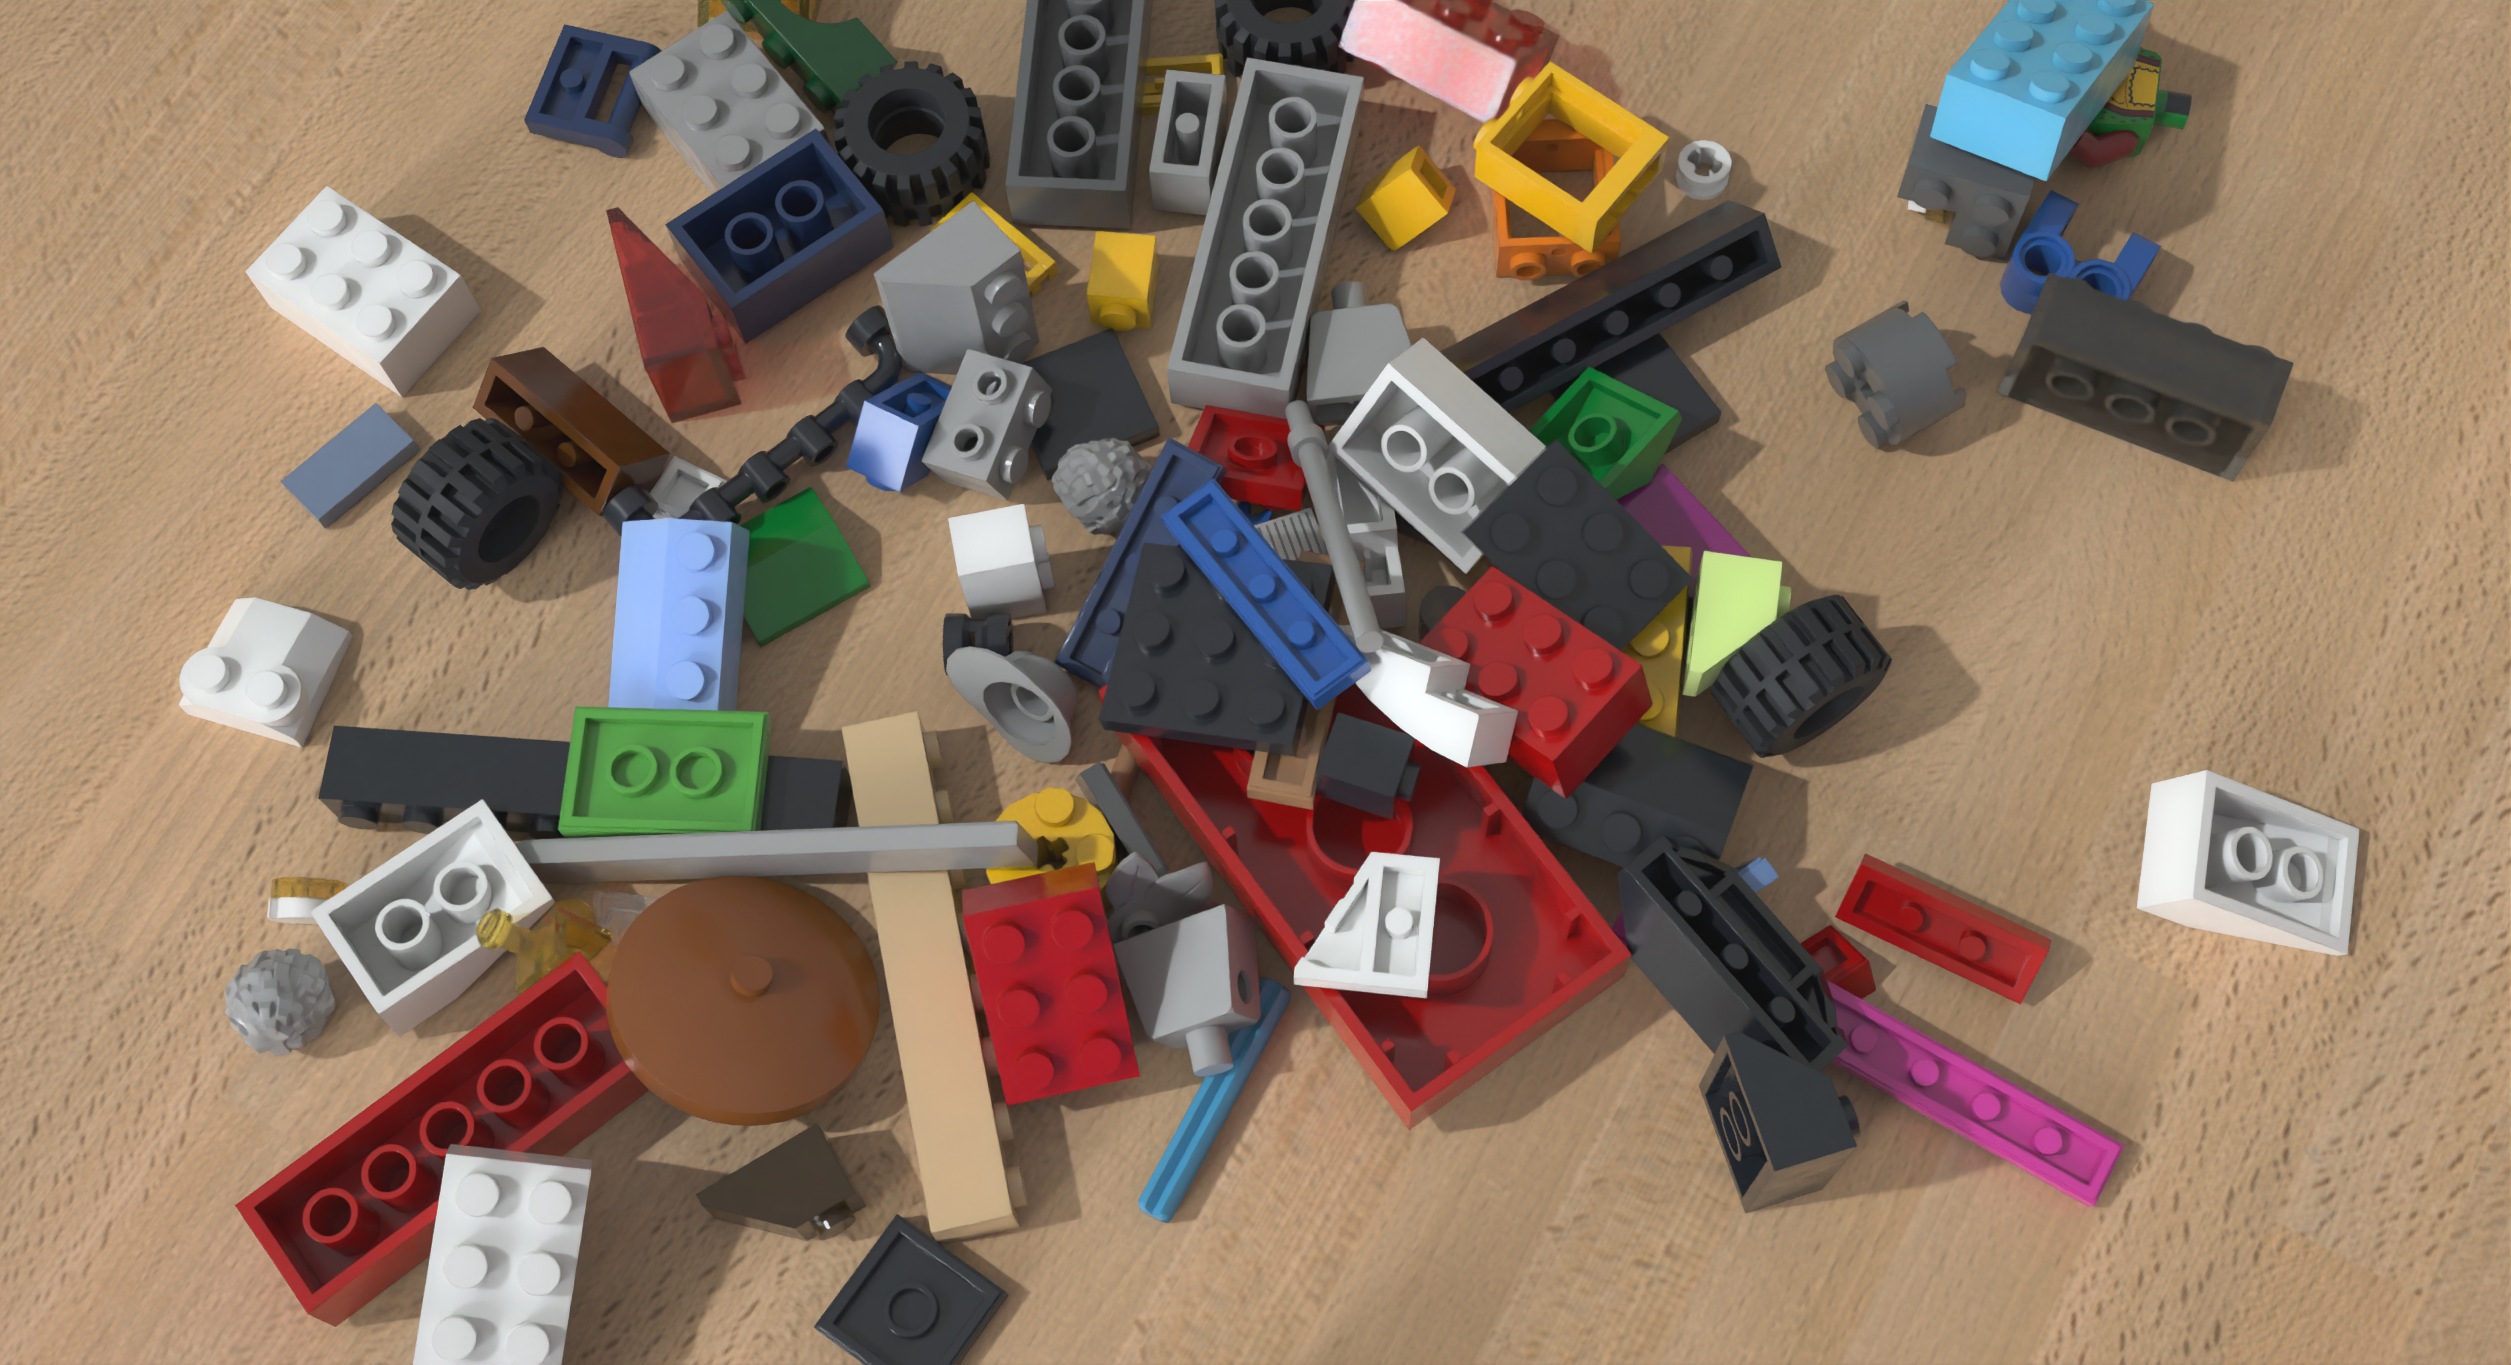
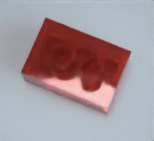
M1355 0L1338 47L1486 123L1490 118L1498 120L1510 107V100L1519 84L1529 76L1535 79L1549 63L1560 35L1544 28V21L1537 15L1519 9L1511 11L1493 2V0Z

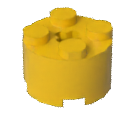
M1047 787L1039 793H1032L1010 804L996 821H1017L1038 843L1037 866L986 868L990 884L1054 871L1055 869L1049 864L1043 866L1052 859H1063L1065 865L1060 869L1095 862L1107 914L1111 903L1107 898L1105 885L1109 876L1120 862L1114 834L1102 812L1084 798L1072 795L1065 788Z

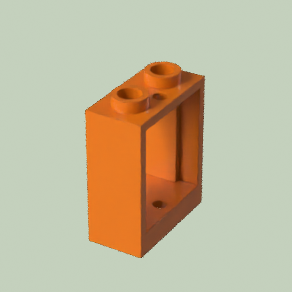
M1559 119L1543 120L1511 156L1534 172L1592 170L1593 188L1599 184L1614 166V155ZM1490 187L1496 277H1513L1518 280L1529 281L1544 275L1573 274L1581 278L1619 257L1621 246L1619 222L1592 254L1565 236L1512 238L1509 199Z

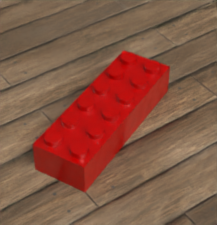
M580 951L235 1205L307 1314L337 1327L430 1256L446 1153L451 1144L562 1157L649 1091L627 1066L612 1037L606 1008L608 984Z

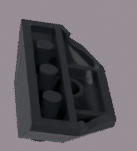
M1662 835L1617 873L1627 948L1632 954L1631 959L1714 1054L1724 1035L1738 1031L1821 1073L1848 1046L1844 1030L1838 1028L1836 1007L1823 969L1732 866L1700 851L1680 847L1676 840Z

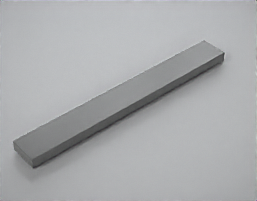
M1017 821L522 840V842L517 843L518 850L539 880L544 884L697 879L721 876L753 877L1037 866L1038 843Z

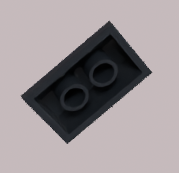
M1636 723L1567 799L1534 777L1521 815L1537 835L1621 867H1625L1662 835L1676 840L1680 847L1697 850L1719 860L1754 765Z
M1738 1031L1724 1035L1699 1084V1088L1745 1213L1822 1190L1857 1147L1854 1138L1860 1136V1126L1850 1099L1846 1095L1838 1097L1830 1077Z

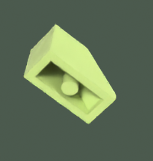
M1709 551L1703 552L1696 576L1682 695L1695 697L1710 687L1727 661L1745 643L1769 624L1789 612L1791 587L1780 585L1782 562Z

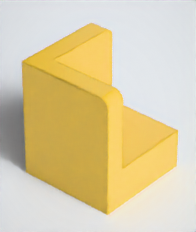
M1418 145L1364 186L1355 209L1391 250L1395 251L1448 214L1456 188L1421 146Z

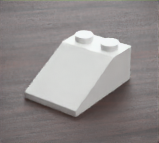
M2208 770L2152 783L2137 909L2191 928L2335 956L2348 955L2360 829Z
M482 799L310 911V913L378 1015L401 1037L456 1000L555 901Z

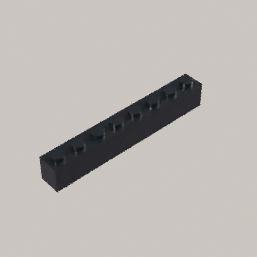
M334 725L318 799L338 817V821L348 827L370 830L376 829L379 822L400 823L407 830L423 834H430L483 799L505 831L527 832L530 837L536 840L568 838L561 834L558 827L570 742ZM769 756L760 831L847 827L852 784L844 762L841 760Z

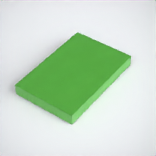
M575 706L558 830L564 837L585 838L760 831L773 722L769 712Z

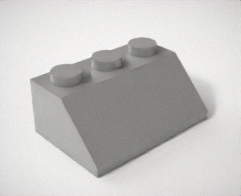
M974 201L874 273L896 349L902 358V366L908 372L957 375L967 349L1020 364L1031 354L1034 346L1039 343L1021 250Z

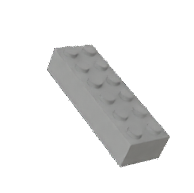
M1247 58L1167 366L1171 403L1204 409L1205 405L1287 419L1285 408L1290 402L1295 401L1309 347L1311 315L1317 312L1363 120L1364 77Z

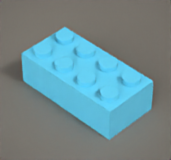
M2009 0L1947 73L1930 137L2047 181L2134 67L2154 3L2146 0Z

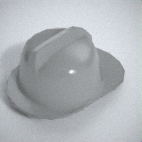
M971 646L956 649L948 657L946 672L952 685L969 704L992 723L999 734L1014 749L1030 759L1044 763L1059 762L1070 753L1073 742L1070 723L1078 709V696L1070 677L1057 664L1046 657L1029 651H1015L1004 657L991 650Z

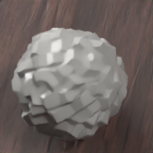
M1104 438L1100 441L1091 440L1088 443L1074 445L1059 459L1058 468L1052 476L1053 488L1060 496L1066 510L1074 518L1079 519L1080 523L1084 525V528L1089 533L1100 535L1112 531L1118 532L1122 530L1153 467L1144 461L1139 453L1135 452L1129 441H1120L1117 438Z
M288 948L285 951L275 949L260 952L255 955L248 965H240L235 976L229 980L225 989V1014L229 1016L231 1028L237 1031L240 1037L245 1039L246 1045L253 1047L259 1054L271 1051L275 1056L291 1053L292 1050H298L300 1047H306L310 1041L320 1036L322 1029L327 1024V1019L335 1009V1000L327 970L321 966L319 959L311 954L303 955L301 950Z

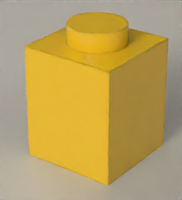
M1096 231L1087 288L1091 324L1103 325L1108 329L1113 328L1114 331H1128L1133 328L1151 329L1159 273L1156 236Z

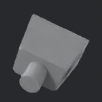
M1348 281L1336 285L1331 290L1333 310L1317 311L1311 315L1306 398L1314 424L1325 425V427L1344 425L1387 364L1411 347L1398 307L1391 303L1369 305L1367 286L1358 281Z
M1223 904L1113 944L1115 955L1146 1035L1150 1040L1175 1049L1188 1047L1195 1076H1211L1232 1069L1234 1065L1227 1033L1256 1024L1261 1016L1256 931L1253 916Z

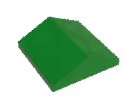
M1588 367L1534 424L1529 432L1545 446L1552 440L1557 439L1615 499H1618L1651 482L1682 417L1679 410Z
M811 487L739 525L750 531L743 617L761 647L871 587L837 524Z

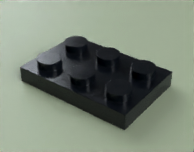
M1557 439L1552 440L1461 531L1495 568L1620 651L1693 580L1676 560Z

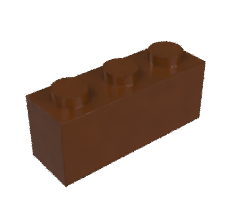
M545 347L491 358L472 407L485 419L493 418L504 423L552 461L562 473L561 484L598 516H603L602 514L607 504L618 493L631 485L641 484L650 494L660 479L670 455L665 448Z

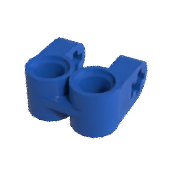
M2051 190L2014 248L2000 282L2001 294L2005 301L2017 311L2026 314H2040L2047 311L2055 315V322L2059 329L2070 339L2079 342H2095L2105 338L2112 331L2153 263L2161 246L2133 232L2114 263L2102 259L2088 260L2083 263L2078 261L2074 257V251L2070 244L2062 236L2079 204ZM2029 269L2040 271L2045 276L2036 275L2032 273ZM2083 297L2094 299L2100 305L2089 303Z

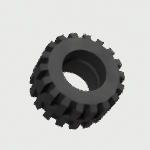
M1214 0L1219 52L1223 55V59H1227L1228 69L1235 77L1243 75L1247 58L1344 74L1346 72V62L1353 63L1358 53V43L1360 42L1361 0ZM1285 7L1300 8L1313 14L1305 20L1294 23H1280L1264 17V15L1273 10Z
M904 61V68L893 70L892 64L879 67L880 75L873 78L867 73L858 80L860 87L858 91L848 89L842 97L844 108L836 109L834 117L837 129L833 131L835 146L839 157L883 209L885 218L892 215L895 225L908 226L910 219H918L920 226L932 225L931 217L941 214L945 217L971 192L974 193L973 188L982 189L986 182L985 169L990 168V154L981 109L978 107L976 96L971 88L964 89L962 78L953 72L944 77L941 66L930 63L926 69H919L917 61ZM913 134H928L939 138L932 146L915 154L899 155L886 151L897 140Z
M481 418L471 420L464 427L459 425L449 431L441 440L438 439L411 468V472L403 481L398 491L399 497L393 504L391 513L394 516L391 523L392 531L397 535L396 539L454 587L458 589L465 587L467 590H473L483 584L487 586L516 568L545 536L560 507L558 502L563 495L564 486L561 484L563 476L560 469L552 461L504 423L493 418H488L485 421Z
M1831 595L1796 607L1752 637L1724 665L1712 685L1711 695L1760 758L1772 757L1790 752L1808 743L1850 714L1879 686L1892 663V659L1846 599L1840 595Z

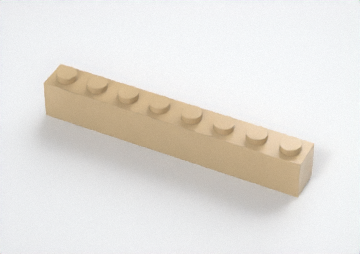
M918 711L841 727L859 827L955 823L948 789L937 791L933 771L944 768L937 730L925 731ZM965 870L867 872L931 1234L940 1245L1020 1228L1016 1208L1028 1205L1020 1165L1008 1167L1004 1142L1015 1140L1010 1108L1006 1105V1101L996 1102L991 1077L999 1076V1070L991 1036H983L980 1013H984L985 1010L976 973L972 974L968 956L970 946L963 920V912H960L956 889L967 887Z

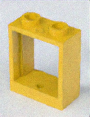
M1550 61L1535 79L1529 76L1519 84L1510 100V107L1498 120L1490 118L1478 132L1473 144V148L1476 150L1474 177L1592 254L1663 171L1669 137ZM1549 113L1620 158L1583 202H1580L1511 157Z

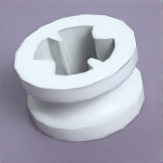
M1708 140L1694 141L1686 145L1679 154L1675 176L1680 190L1685 195L1697 200L1714 199L1722 194L1728 184L1732 163L1729 152L1722 145ZM1700 162L1712 165V170H1708L1707 176L1695 173V168H1699Z

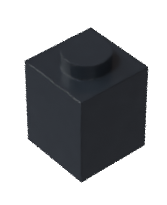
M1338 712L1316 770V795L1393 820L1400 799L1412 801L1422 773L1423 763L1414 761L1415 738L1411 735Z

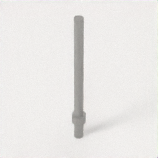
M1295 400L1290 402L1285 408V415L1291 431L1287 439L1294 463L1302 467L1357 648L1362 652L1371 653L1382 646L1383 636L1326 462L1329 455V447L1323 430L1314 424L1308 404L1302 400Z

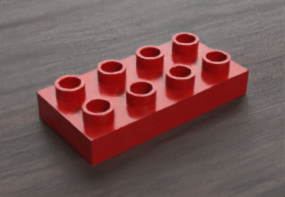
M1356 683L1337 696L1330 732L1339 712L1408 734L1374 705ZM1107 685L1098 690L1101 706ZM1114 731L1248 914L1253 916L1254 922L1293 974L1295 966L1301 957L1305 958L1325 928V921L1338 901L1346 896L1354 884V877L1371 852L1440 858L1427 998L1302 986L1408 1130H1411L1625 976L1632 956L1630 951L1483 765L1465 767L1431 750L1415 738L1414 761L1423 763L1422 773L1412 801L1400 799L1392 820L1316 795L1313 810L1247 798V786L1255 755L1254 750Z

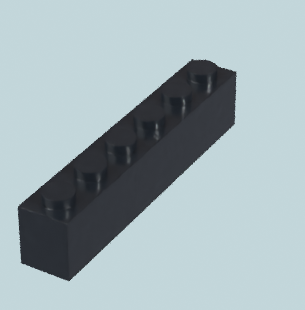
M1727 200L1440 351V353L1509 413L1581 375L1588 367L1594 368L1782 268L1765 213Z

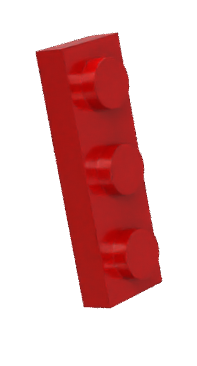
M1866 853L1835 915V918L2020 1005L2046 958L2052 941L2043 935Z

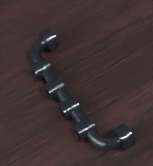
M873 306L863 312L853 321L845 334V338L861 356L867 357L874 353L877 355L878 365L876 370L864 380L857 379L849 383L839 392L834 402L816 416L808 415L797 422L790 429L786 438L769 451H760L750 457L741 466L737 475L721 487H713L702 493L691 504L689 511L677 519L733 522L738 525L742 519V515L735 508L738 504L753 493L762 503L770 502L779 496L790 483V477L784 472L786 468L801 457L811 467H814L824 462L834 453L838 447V441L831 434L849 421L857 429L864 401L891 388L898 381L902 369V358L896 349L888 319L882 306ZM634 484L618 493L607 504L602 515L618 535L622 536L623 522L656 519L653 515L658 509V503L641 484Z

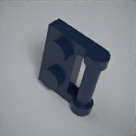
M564 24L524 119L530 133L596 147L601 152L612 157H626L633 142L630 131L641 106L640 98L629 71L662 50L644 41ZM617 65L630 66L608 123L595 120Z

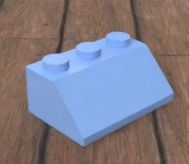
M666 518L623 522L608 707L736 711L749 530L733 522Z

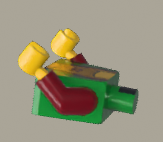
M2140 47L2134 67L2067 155L2072 156L2089 169L2136 156L2141 153L2153 125L2184 129L2191 108L2192 96L2191 94L2159 89L2162 59L2156 52Z

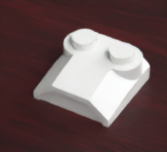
M256 597L236 599L208 647L196 652L184 664L179 679L180 688L184 695L179 706L188 715L303 748L353 635L348 630L313 613Z

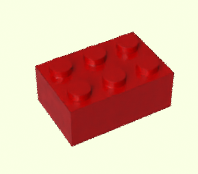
M1494 566L1488 569L1418 643L1470 664L1464 690L1518 710L1507 758L1565 799L1574 792L1653 705L1644 670L1640 663Z
M1095 862L962 890L963 920L1006 1105L1009 1106L1140 1077L1134 1039Z

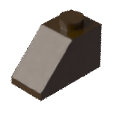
M817 1123L696 1194L701 1205L718 1220L803 1241H809L815 1236H818L819 1240H826L840 1234L856 1221L854 1213L866 1207L831 1141Z

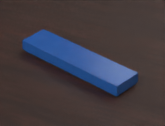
M1214 478L1161 515L1168 531L1316 710L1323 707L1371 672L1369 662Z

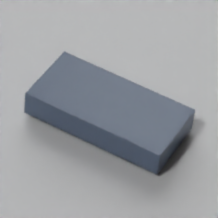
M375 403L281 480V483L326 529L420 451L415 441Z

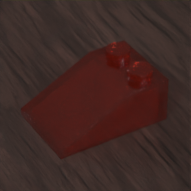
M619 207L606 210L643 365L671 423L741 405L737 381L747 379L738 346L733 344L725 315L713 316L704 293Z

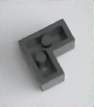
M1926 104L1913 140L1897 197L1914 201L1917 205L1926 209H1944L1954 212L1945 241L1946 245L1961 248L1964 252L1973 256H1991L2003 260L2031 196L2035 177L1931 138L1930 134L1938 107Z

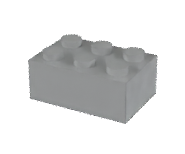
M727 10L629 71L645 112L711 194H714L815 128L829 143L823 125Z

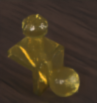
M565 898L556 902L546 916L531 931L513 923L512 915L499 908L486 912L476 928L479 945L492 951L502 947L517 954L515 992L519 994L529 989L579 951L591 962L612 941V932L597 925L592 908L586 902L577 898Z

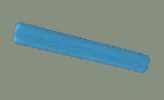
M1266 977L1259 979L1261 1010L1259 1021L1256 1024L1229 1033L1227 1038L1233 1060V1068L1220 1074L1205 1077L1138 1199L1139 1208L1155 1220L1165 1223L1172 1220L1289 1004L1290 991L1275 980Z

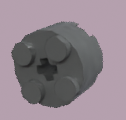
M1905 300L1836 338L1833 342L1835 361L1825 366L1828 380L1835 392L1842 398L1849 395L1861 411L1862 415L1858 416L1860 430L1868 443L1875 448L1885 443L1894 446L1965 406V388L1958 387L1953 390L1952 382L1947 372V369L1957 364L1947 342L1924 312L1913 318L1908 315L1909 306Z

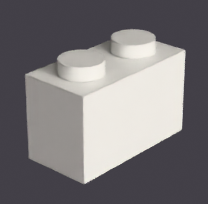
M1024 504L948 518L957 573L972 620L985 619L990 613H1011L1013 619L1047 612L1043 590L1055 588L1049 553L1046 547L1042 524L1029 526Z

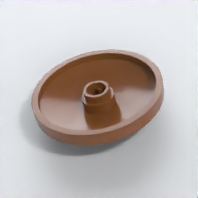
M721 876L692 882L672 890L649 905L632 922L622 937L612 962L607 985L606 1008L611 1034L619 1053L634 1075L651 1092L675 1108L701 1119L728 1125L759 1126L785 1122L803 1116L830 1101L846 1087L861 1067L874 1038L879 1017L880 998L875 969L865 946L848 923L833 909L805 891L778 881L750 876Z

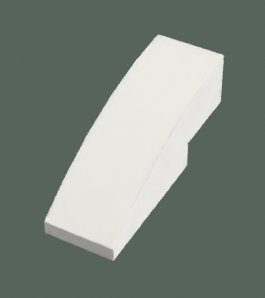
M1329 452L1326 462L1358 561L1365 562L1363 577L1379 627L1383 629L1406 626V595L1398 551L1394 509Z
M1338 625L1357 647L1351 626ZM1380 629L1383 636L1382 646L1371 653L1360 651L1368 660L1371 672L1355 683L1368 699L1401 729L1431 750L1465 767L1506 762L1518 710L1464 690L1470 668L1469 663Z

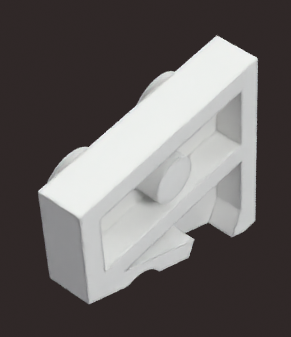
M1371 852L1354 877V884L1346 896L1338 901L1326 919L1325 928L1305 958L1301 957L1295 966L1294 985L1427 998L1440 858Z

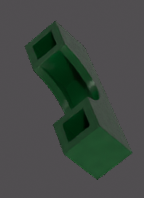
M721 0L726 10L737 22L742 25L749 22L764 38L761 43L765 52L779 67L786 69L790 66L805 84L802 86L805 95L818 110L825 114L831 111L835 115L836 109L844 108L842 97L848 89L858 91L860 89L858 80L868 73L874 78L881 74L879 67L892 64L894 70L898 62L857 17L839 23H819L800 17L788 9L780 0Z

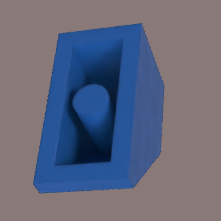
M920 372L865 400L846 467L866 476L869 484L885 491L901 492L928 476L931 469L922 462V458L952 386Z

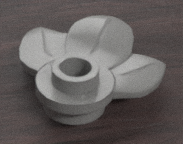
M1138 851L1131 853L1123 859L1111 873L1105 885L1106 895L1111 903L1110 910L1107 913V920L1112 941L1117 943L1220 906L1208 900L1212 893L1213 885L1210 864L1205 861L1158 877L1153 864Z

